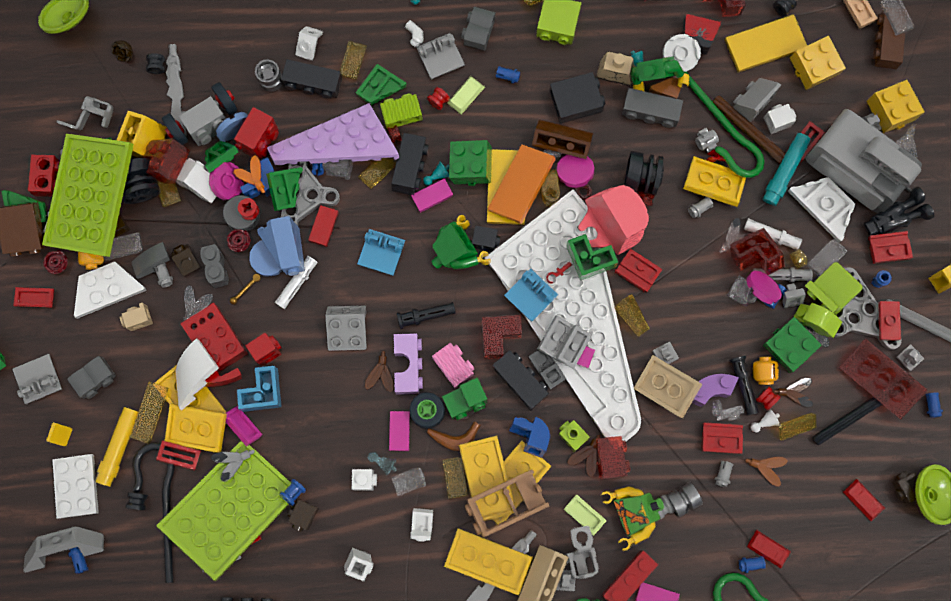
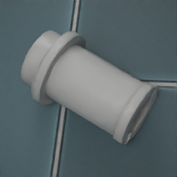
M705 197L695 205L691 204L688 212L693 218H699L703 212L713 207V202L710 198Z
M165 263L154 267L159 279V285L165 288L173 284V277L169 275Z
M721 461L718 476L715 477L716 485L727 487L730 484L729 478L733 467L732 463Z

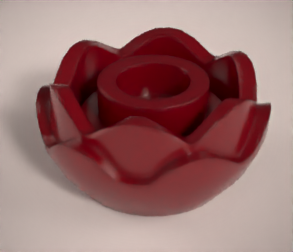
M234 229L226 238L228 247L235 252L245 251L251 241L249 233L245 230Z
M52 251L45 256L43 265L49 273L59 274L67 268L68 259L63 252Z

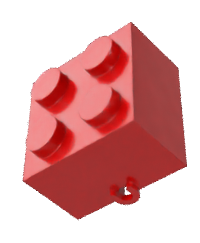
M253 107L234 138L237 143L235 146L252 157L257 156L259 160L268 154L267 147H269L272 141L276 140L279 134V129L273 117Z

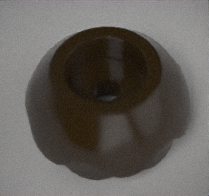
M118 40L111 45V52L116 55L119 61L127 62L132 59L133 48L128 42Z

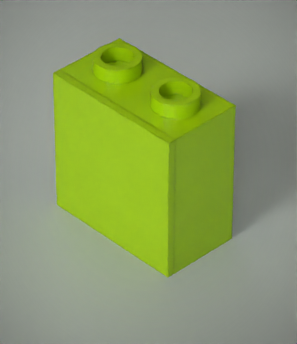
M544 0L536 36L546 41L555 40L564 45L572 44L581 2L572 0Z

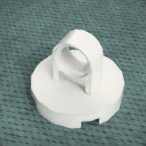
M678 34L671 37L665 43L663 58L674 56L683 71L686 72L693 69L700 59L699 44L687 34Z

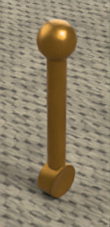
M254 274L253 279L235 297L230 298V303L236 304L237 299L255 282L260 281V275Z

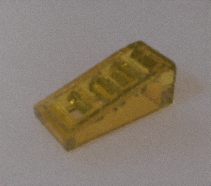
M632 294L614 307L638 337L650 329Z

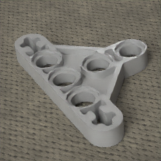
M308 161L300 162V166L289 164L288 168L293 169L303 166L302 176L298 182L300 185L299 194L296 196V213L288 215L286 214V209L281 212V217L290 216L292 220H295L294 222L297 226L299 221L320 207V205L335 206L340 201V195L336 189L322 187L307 168ZM314 190L318 195L315 199L311 200L307 195L309 191ZM328 193H335L336 199L329 202L326 200V195Z
M847 267L845 270L863 286V297L858 298L855 296L841 310L839 319L842 321L841 326L843 330L841 333H836L835 337H841L848 332H854L879 340V329L876 327V321L879 320L878 303L858 273L853 268ZM866 304H871L874 307L872 314L865 311ZM851 313L858 316L856 324L851 323L849 320ZM879 340L881 345L887 350H894L901 345V340L894 341L890 345L887 340Z

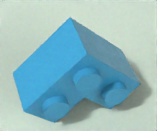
M275 366L255 368L256 388L237 390L238 409L242 412L281 407L278 369Z

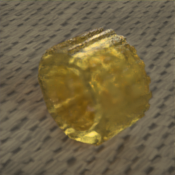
M798 249L790 254L791 260L797 268L807 264V257L802 250Z

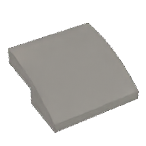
M556 315L537 350L574 369L592 334Z

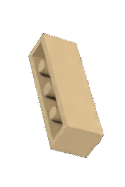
M540 545L518 601H552L568 556Z

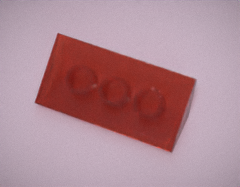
M866 338L839 367L900 419L928 391V389Z

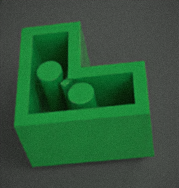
M586 234L570 239L567 242L566 246L580 281L614 269L618 264L611 245L593 251Z
M478 377L460 385L459 389L442 396L451 419L456 418L457 421L467 417V413L472 410L478 412L484 409L485 404H487V397Z

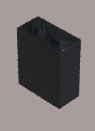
M593 72L550 84L549 92L560 124L603 111V107L606 105L603 94L600 95V83L598 78L594 77Z

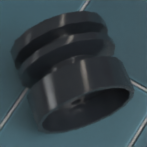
M631 151L624 185L636 192L639 184H642L643 194H646L649 186H651L650 194L656 196L663 179V156L658 155L654 164L653 154H650L648 161L644 162L643 153Z
M136 158L130 160L122 198L123 203H142L160 194L161 189L157 178L153 177L155 170L150 159Z

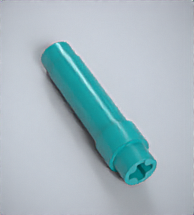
M797 133L773 179L768 183L763 201L776 206L779 199L783 198L787 185L811 141L810 137Z

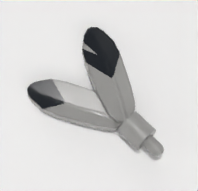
M246 450L242 453L218 452L213 454L211 459L214 462L229 463L221 474V481L225 482L231 479L243 461L250 458V455L255 451Z

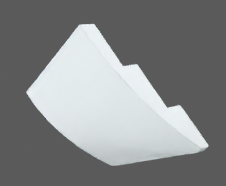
M197 338L183 352L176 367L178 406L181 410L196 399L194 394L207 384L205 379L219 369Z

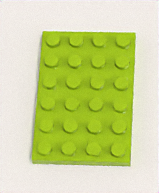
M66 134L42 245L110 257L134 144L124 141Z
M240 441L230 452L242 453L246 450L254 449L250 445L246 447ZM256 450L250 455V458L243 461L234 476L225 482L221 481V474L229 463H218L157 525V528L214 581L235 562L289 505L279 494L281 491L284 492L292 483Z

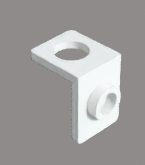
M304 27L299 32L296 56L313 60L317 39L322 35L323 31Z

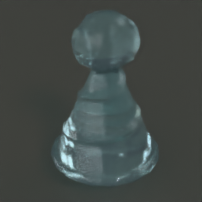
M376 452L369 453V461H376L386 476L390 474L391 470H397L394 467L396 458H379Z

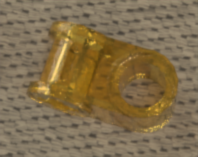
M550 169L540 188L543 203L548 207L555 204L560 196L556 169Z

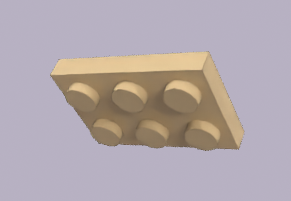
M652 355L634 389L683 418L701 388L702 383Z

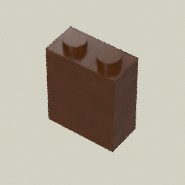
M38 202L0 207V243L2 253L10 254V257L22 255L21 252L29 251V254L40 253V249L46 246L42 245L44 233Z

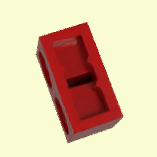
M31 155L28 192L33 196L53 197L60 164L58 158L54 155ZM50 164L49 168L44 170L45 165ZM48 182L47 187L42 188V185Z
M266 332L245 345L255 361L262 367L282 355L279 351L282 347L273 335L269 336Z

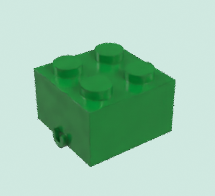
M488 140L450 142L449 179L454 184H468L469 186L491 183L492 146Z
M795 317L790 319L780 329H776L773 332L774 335L763 344L764 348L789 373L794 372L822 346Z

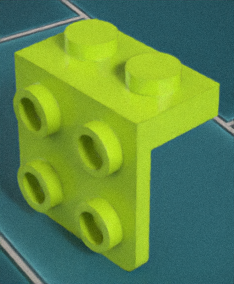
M834 262L815 282L810 280L805 285L809 289L807 291L809 296L814 300L818 298L822 302L820 306L832 311L836 315L863 289V286L837 262Z

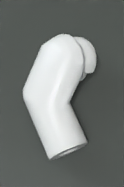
M410 20L405 28L412 33L411 45L418 47L423 42V31Z

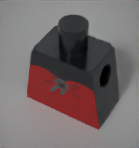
M686 14L682 34H687L696 40L700 47V54L706 55L721 22Z

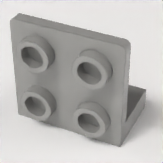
M366 306L327 307L326 329L329 351L366 349Z

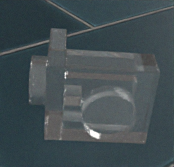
M720 399L715 400L713 406H711L713 415L718 418V421L727 418L729 422L740 419L739 415L744 413L742 405L723 410Z
M420 468L411 469L392 477L398 496L426 486L425 476Z

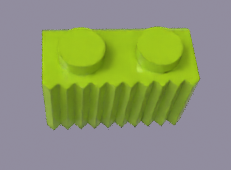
M405 94L399 99H387L380 104L387 129L423 120L416 94Z

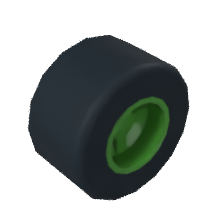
M421 393L410 404V416L414 423L421 428H434L444 418V404L440 397L433 393Z

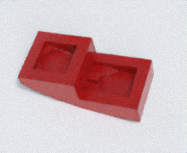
M237 368L219 376L216 370L205 379L207 382L205 387L222 386L242 379L241 373Z

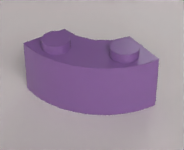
M715 374L703 378L699 381L702 383V386L692 403L702 407L711 397L720 396L727 398L731 396L738 377L728 374Z

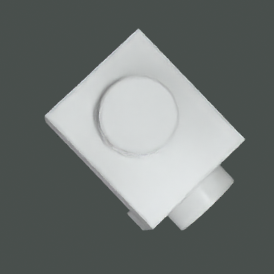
M413 509L411 539L417 541L431 539L433 510Z

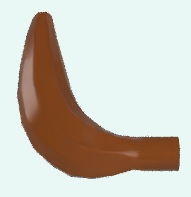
M473 422L470 429L461 436L447 435L430 428L427 430V433L442 446L460 451L459 445L474 441L481 425Z

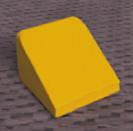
M53 422L46 439L47 442L67 446L72 428Z

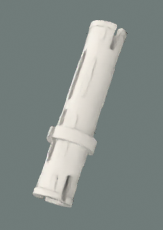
M748 218L744 230L777 242L778 245L783 244L795 250L799 249L802 239L791 236L784 230H776Z
M307 256L304 260L305 271L293 276L275 303L285 309L305 280H308V275L318 262Z

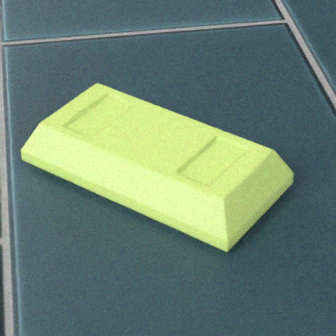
M470 76L447 104L462 114L485 87Z
M577 494L564 508L582 526H589L593 536L606 522L600 514Z

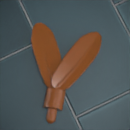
M772 457L760 461L753 458L751 460L745 459V462L749 463L750 466L758 468L759 472L769 483L774 486H780V478L771 468L782 467L788 460L783 457Z

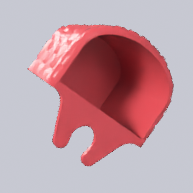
M625 185L609 188L585 200L588 211L580 222L578 230L584 231L588 227L596 229V239L589 241L592 248H604L611 245L614 252L619 255L641 241L644 230L648 225L649 216L644 202L632 188Z

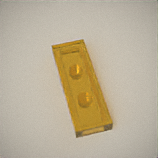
M153 382L148 383L130 438L147 444L151 442L169 389L168 387Z

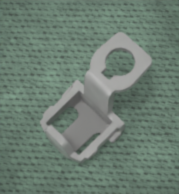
M86 96L81 107L83 112L76 126L57 120V123L82 130L90 113L103 116L101 126L108 128L113 113V106L104 101ZM100 103L107 105V109H100Z
M583 526L572 529L570 531L572 543L577 550L566 554L571 574L574 578L578 579L593 577L598 573L599 567L596 562L594 547L591 548L593 537L590 527ZM580 531L587 534L586 546H582L576 539ZM587 557H590L592 560L594 572H588L586 565ZM573 561L576 562V566H577V570H578V574H579V575H577V576H576V572H575V567H574Z

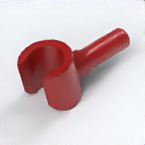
M715 149L707 153L711 156L706 159L707 161L713 163L717 160L726 162L721 155L716 153Z

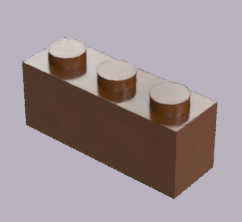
M885 8L881 14H878V19L876 20V25L879 26L875 34L877 47L874 50L873 59H875L876 67L897 69L903 63L907 11Z
M539 119L532 146L587 159L593 133Z

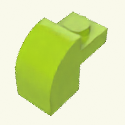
M811 303V305L800 304L794 315L802 325L811 327L819 335L831 338L835 337L842 324V321L834 313L814 303Z

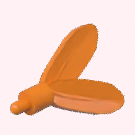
M253 156L250 161L251 173L243 169H235L234 174L240 180L255 185L258 191L265 193V186L261 182V163L257 156Z

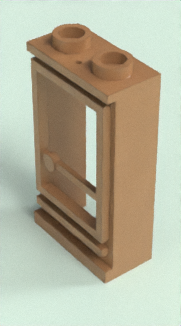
M533 469L466 500L467 504L464 506L469 517L473 515L476 522L473 526L477 535L481 534L482 537H486L549 507L548 502H545L541 494L542 489L534 479ZM516 483L528 509L520 514L517 513L509 495V490L506 489L507 486ZM503 489V494L507 496L515 516L491 528H487L475 501Z

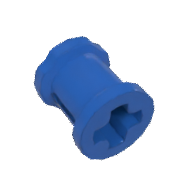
M295 479L291 481L292 484L284 492L281 491L279 494L291 506L294 505V501L301 493L306 492L305 488Z

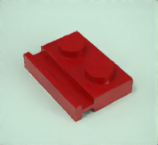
M908 231L869 236L868 240H870L873 264L912 259L913 255L907 235Z
M630 248L615 273L647 293L662 269Z
M703 423L702 452L742 454L743 425Z

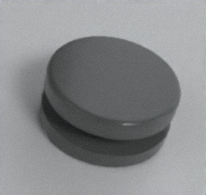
M238 195L226 202L223 208V217L232 230H245L248 232L259 223L260 210L258 217L250 221L245 220L238 211L239 202L250 197Z

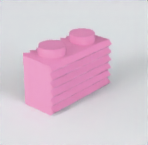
M449 343L434 354L432 359L456 389L474 376L472 372L474 367L469 360H463L461 357L463 353L457 345L453 346Z

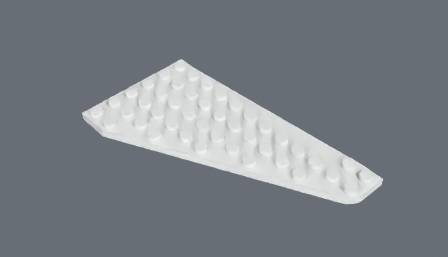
M571 190L486 256L484 260L491 259L489 266L497 274L507 291L522 278L526 271L532 269L558 294L532 322L524 315L540 341L543 339L556 315L592 334L587 347L595 349L588 369L577 364L572 369L555 359L553 360L561 369L567 382L603 436L616 450L638 432L641 425V416L607 272L580 281L566 246L568 240L584 234L587 235L589 241L597 237V231L593 227H588L584 231L578 230V226L586 215L588 207L577 193ZM592 248L593 251H596V250H598V249H601V248ZM570 261L572 266L563 272V276L559 275L556 277L551 274L548 279L553 284L547 282L546 276L548 273L556 272V268L560 269Z

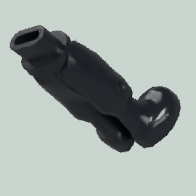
M915 187L911 190L910 197L906 201L894 202L884 212H879L872 216L869 221L864 223V226L870 236L879 235L901 227H908L914 219L930 220L935 215L928 203L921 205L912 212L904 213L907 209L920 205L925 201L922 189Z

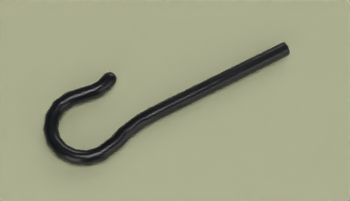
M152 442L145 444L135 454L132 465L135 477L134 493H139L143 485L141 459L149 451H159L161 443ZM164 447V450L172 452L170 448ZM165 455L168 459L175 460V457ZM167 464L162 488L163 518L171 511L170 488L175 465ZM164 534L165 583L173 582L172 541Z

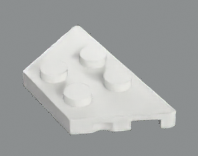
M829 177L816 182H808L805 185L794 186L788 190L839 243L844 239V233L849 224L850 215L853 212L855 203Z
M112 262L79 276L74 316L78 319L142 293L146 289L116 262Z

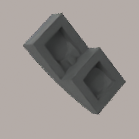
M163 242L144 251L131 262L136 278L139 279L155 272L154 267L170 261V257Z
M536 350L527 356L549 389H552L566 379L557 363L548 355Z

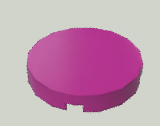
M567 154L561 158L557 165L558 178L568 187L578 188L585 186L594 177V164L588 156L587 159Z
M224 162L210 172L209 184L212 192L222 200H229L242 193L240 187L244 185V182L234 174V170L239 168L233 163Z
M755 270L747 276V286L749 288L752 287L754 290L752 293L759 300L767 304H772L773 302L775 304L781 299L782 294L779 286L767 274Z

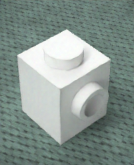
M779 104L772 107L766 113L764 120L770 133L773 134L792 127L796 121V114L789 104L784 106Z
M352 469V490L374 491V486H377V474H374V470Z
M352 548L344 565L345 574L364 581L373 567L371 555Z

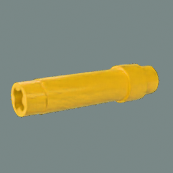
M126 407L123 408L103 461L100 462L97 472L99 473L95 482L111 487L112 481L117 477L120 469L119 464L139 412Z

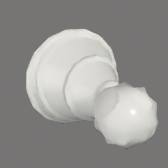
M769 409L759 423H752L750 428L753 432L757 433L761 427L779 426L777 418L780 415L778 413L774 414Z

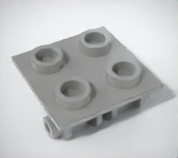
M450 33L416 47L431 79L465 65L454 43L455 39Z
M50 354L13 368L20 389L17 393L20 398L23 397L25 404L62 390Z

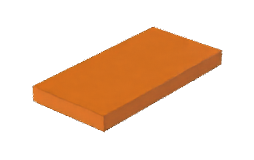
M521 145L488 207L489 212L522 224L556 160L555 157Z

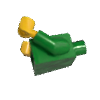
M674 56L638 62L637 66L632 67L630 71L633 89L645 92L644 82L642 81L674 75L678 78V87H682V84L689 86V75L684 74L681 65L675 60Z
M459 215L457 222L453 221L440 228L437 239L433 244V249L437 256L431 261L437 269L445 266L456 270L476 266L479 262L483 265L491 263V259H482L489 255L486 251L481 252L479 257L476 256L478 253L464 229L470 226L469 220H466L464 215Z

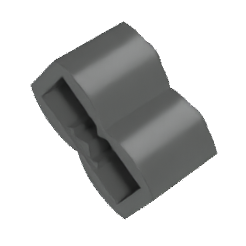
M474 7L473 11L468 13L467 22L469 24L467 28L463 29L461 38L464 39V45L485 51L495 22V12Z
M215 244L202 247L201 259L206 265L205 276L207 281L214 288L228 285L229 276L224 268L225 260L223 253Z
M98 356L72 374L67 380L80 398L90 399L98 393L97 390L100 387H107L113 383V378L116 375L106 360Z

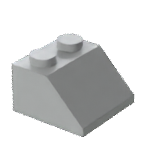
M759 78L756 82L752 81L745 89L747 92L744 95L740 94L734 100L735 106L733 108L751 123L773 99L781 84Z

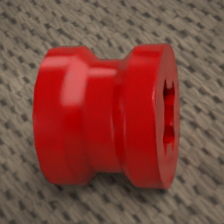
M436 87L434 93L427 97V101L437 110H441L443 104L450 100L449 95L439 87Z
M245 198L239 202L238 211L245 220L250 221L258 217L259 208L254 200Z
M768 386L756 398V401L761 402L768 411L781 396L773 393L772 388Z

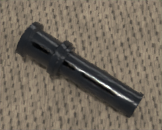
M451 302L423 310L414 308L410 312L402 314L398 312L396 314L401 330L405 326L413 324L418 326L422 321L456 314L454 303ZM444 310L443 312L428 315L431 312Z
M745 355L730 359L729 362L732 363L734 376L738 377L739 387L748 416L759 413L749 379L751 372L748 371ZM745 387L747 388L751 404L749 403Z

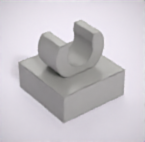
M794 283L786 285L787 291L784 292L782 299L784 308L803 304L806 295L804 289L796 290Z
M670 342L652 351L654 356L668 364L679 359Z

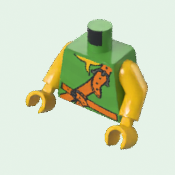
M633 487L617 489L613 493L604 491L601 494L610 495L609 500L603 501L605 504L610 503L614 498L617 499L614 500L617 512L627 537L631 536L629 539L622 538L619 540V543L624 540L628 542V547L622 550H628L631 544H637L647 539L656 527L655 522L660 520L658 511L664 509V503L660 498L653 500L650 493H643L642 490Z

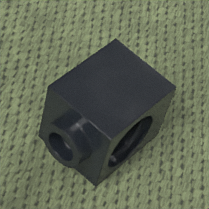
M475 225L472 244L475 249L493 252L495 247H499L501 236L497 235L498 229Z

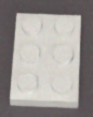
M94 455L53 459L57 519L98 514Z

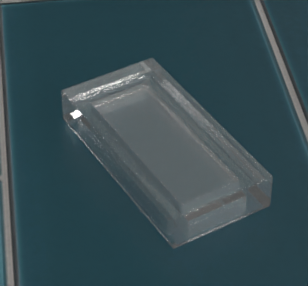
M883 0L880 3L896 36L915 27L902 0Z
M137 232L114 238L110 257L104 256L105 260L108 261L144 252L140 233Z
M833 238L807 266L820 277L848 251Z

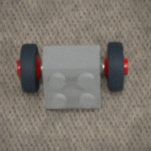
M220 82L212 86L216 100H213L210 96L179 116L181 119L180 123L170 113L162 117V121L167 127L165 131L171 139L174 137L180 146L188 142L183 127L187 128L198 146L205 145L211 141V138L216 136L217 127L226 119L219 109V105L229 115L237 111V107L233 102L235 98L229 89L225 90Z

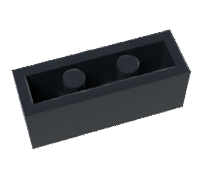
M287 59L281 81L288 90H302L309 95L315 93L320 94L324 98L331 99L332 97H338L342 74L341 71Z
M404 133L391 183L392 191L414 195L415 190H419L421 178L418 177L419 173L424 171L425 161H423L424 155L427 156L429 145L426 144V137Z
M509 350L492 365V368L531 411L548 396V387L542 381L538 382L534 378L536 375L529 366L525 367L521 363L523 360L516 352L512 353Z

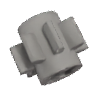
M707 128L699 131L698 137L695 138L698 148L701 151L706 149L707 152L714 150L717 147L716 143L719 142L716 132L714 130L708 131Z

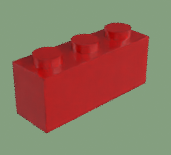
M640 551L601 596L606 601H627L658 564L644 551Z

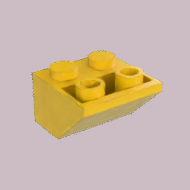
M128 111L117 141L134 144L132 156L147 158L156 163L167 135L165 131L167 127L147 116Z

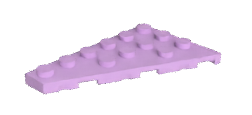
M369 103L267 147L275 165L297 164V162L304 161L326 163L339 162V160L351 159L353 162L381 160V158L394 157V160L399 158L396 148Z

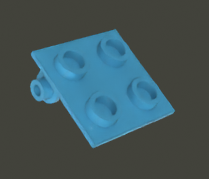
M369 229V232H366L365 243L357 265L393 276L405 240Z
M530 269L522 275V278L504 296L532 322L558 294Z

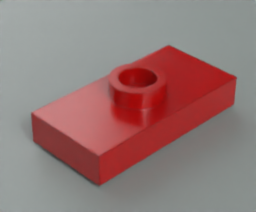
M878 302L879 340H901L900 302Z

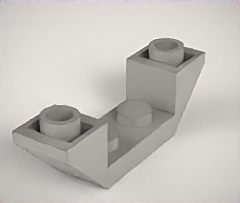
M72 527L36 537L25 554L24 572L44 568L46 555L79 547L83 556L104 551V535L80 527Z

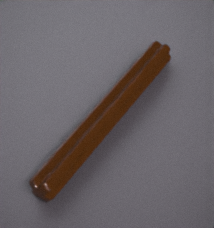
M719 95L712 101L727 118L776 161L782 162L786 153Z

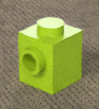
M574 420L571 423L566 421L559 428L561 430L559 436L573 452L590 438Z

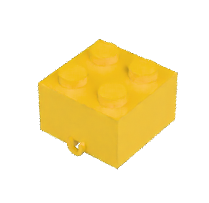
M829 36L797 50L790 57L796 69L795 75L800 77L806 90L839 75L846 69Z
M908 80L875 92L867 100L872 113L877 115L880 120L879 125L883 133L896 128L899 130L905 124L915 121L924 113Z

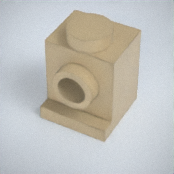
M144 303L139 304L140 308L131 307L127 309V312L122 313L120 321L123 327L134 331L153 324L148 306Z

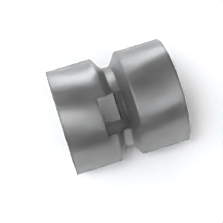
M269 59L262 60L256 65L255 75L261 87L269 92L278 90L282 85V74L278 65Z
M691 482L680 487L679 492L674 490L666 495L674 508V514L678 518L687 514L689 508L694 510L703 505L698 491Z

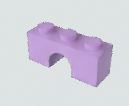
M394 334L395 356H404L410 361V366L405 372L395 373L396 395L419 394V389H423V379L419 377V370L422 369V358H418V350H422V339H418L417 334Z

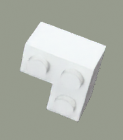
M180 158L168 174V177L180 186L191 190L207 202L212 203L216 197L209 184L210 173L205 170V165L199 161L195 162L190 158L188 160Z

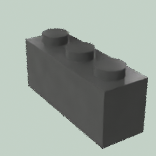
M628 88L622 115L628 119L635 120L637 118L649 124L659 123L666 128L676 127L679 122L683 100Z

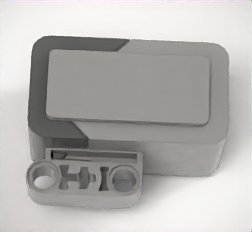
M844 109L805 158L812 167L824 176L829 177L835 184L875 213L884 212L893 205L903 190L909 187L916 179L922 167V163L916 157L849 109Z

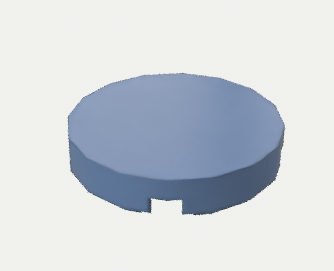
M236 113L234 115L235 118L225 119L216 129V135L219 140L229 141L235 138L248 116L247 113Z
M262 240L253 246L250 251L249 260L252 268L258 274L269 277L278 275L283 271Z

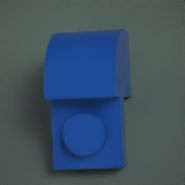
M265 158L260 161L261 182L265 186V195L269 196L271 193L266 174L275 172L269 159ZM249 183L240 187L243 194L250 198L257 197L261 192L257 190L255 185Z
M515 417L509 431L527 437L523 452L542 458L547 450L550 439L547 425L537 417H535L532 423L525 418Z

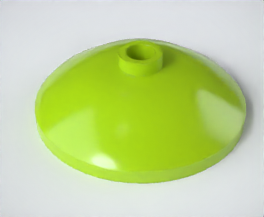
M51 0L40 13L38 19L40 28L44 32L51 34L62 33L74 28L86 15L89 0Z
M941 465L927 466L918 475L915 485L918 507L930 522L936 525L951 523V472Z

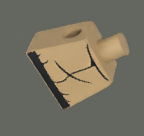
M607 52L600 61L597 78L631 86L630 71L634 67L633 58L620 53Z

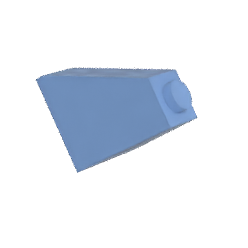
M290 216L271 219L267 222V227L257 229L262 241L286 275L294 276L298 275L299 272L305 271L300 229Z

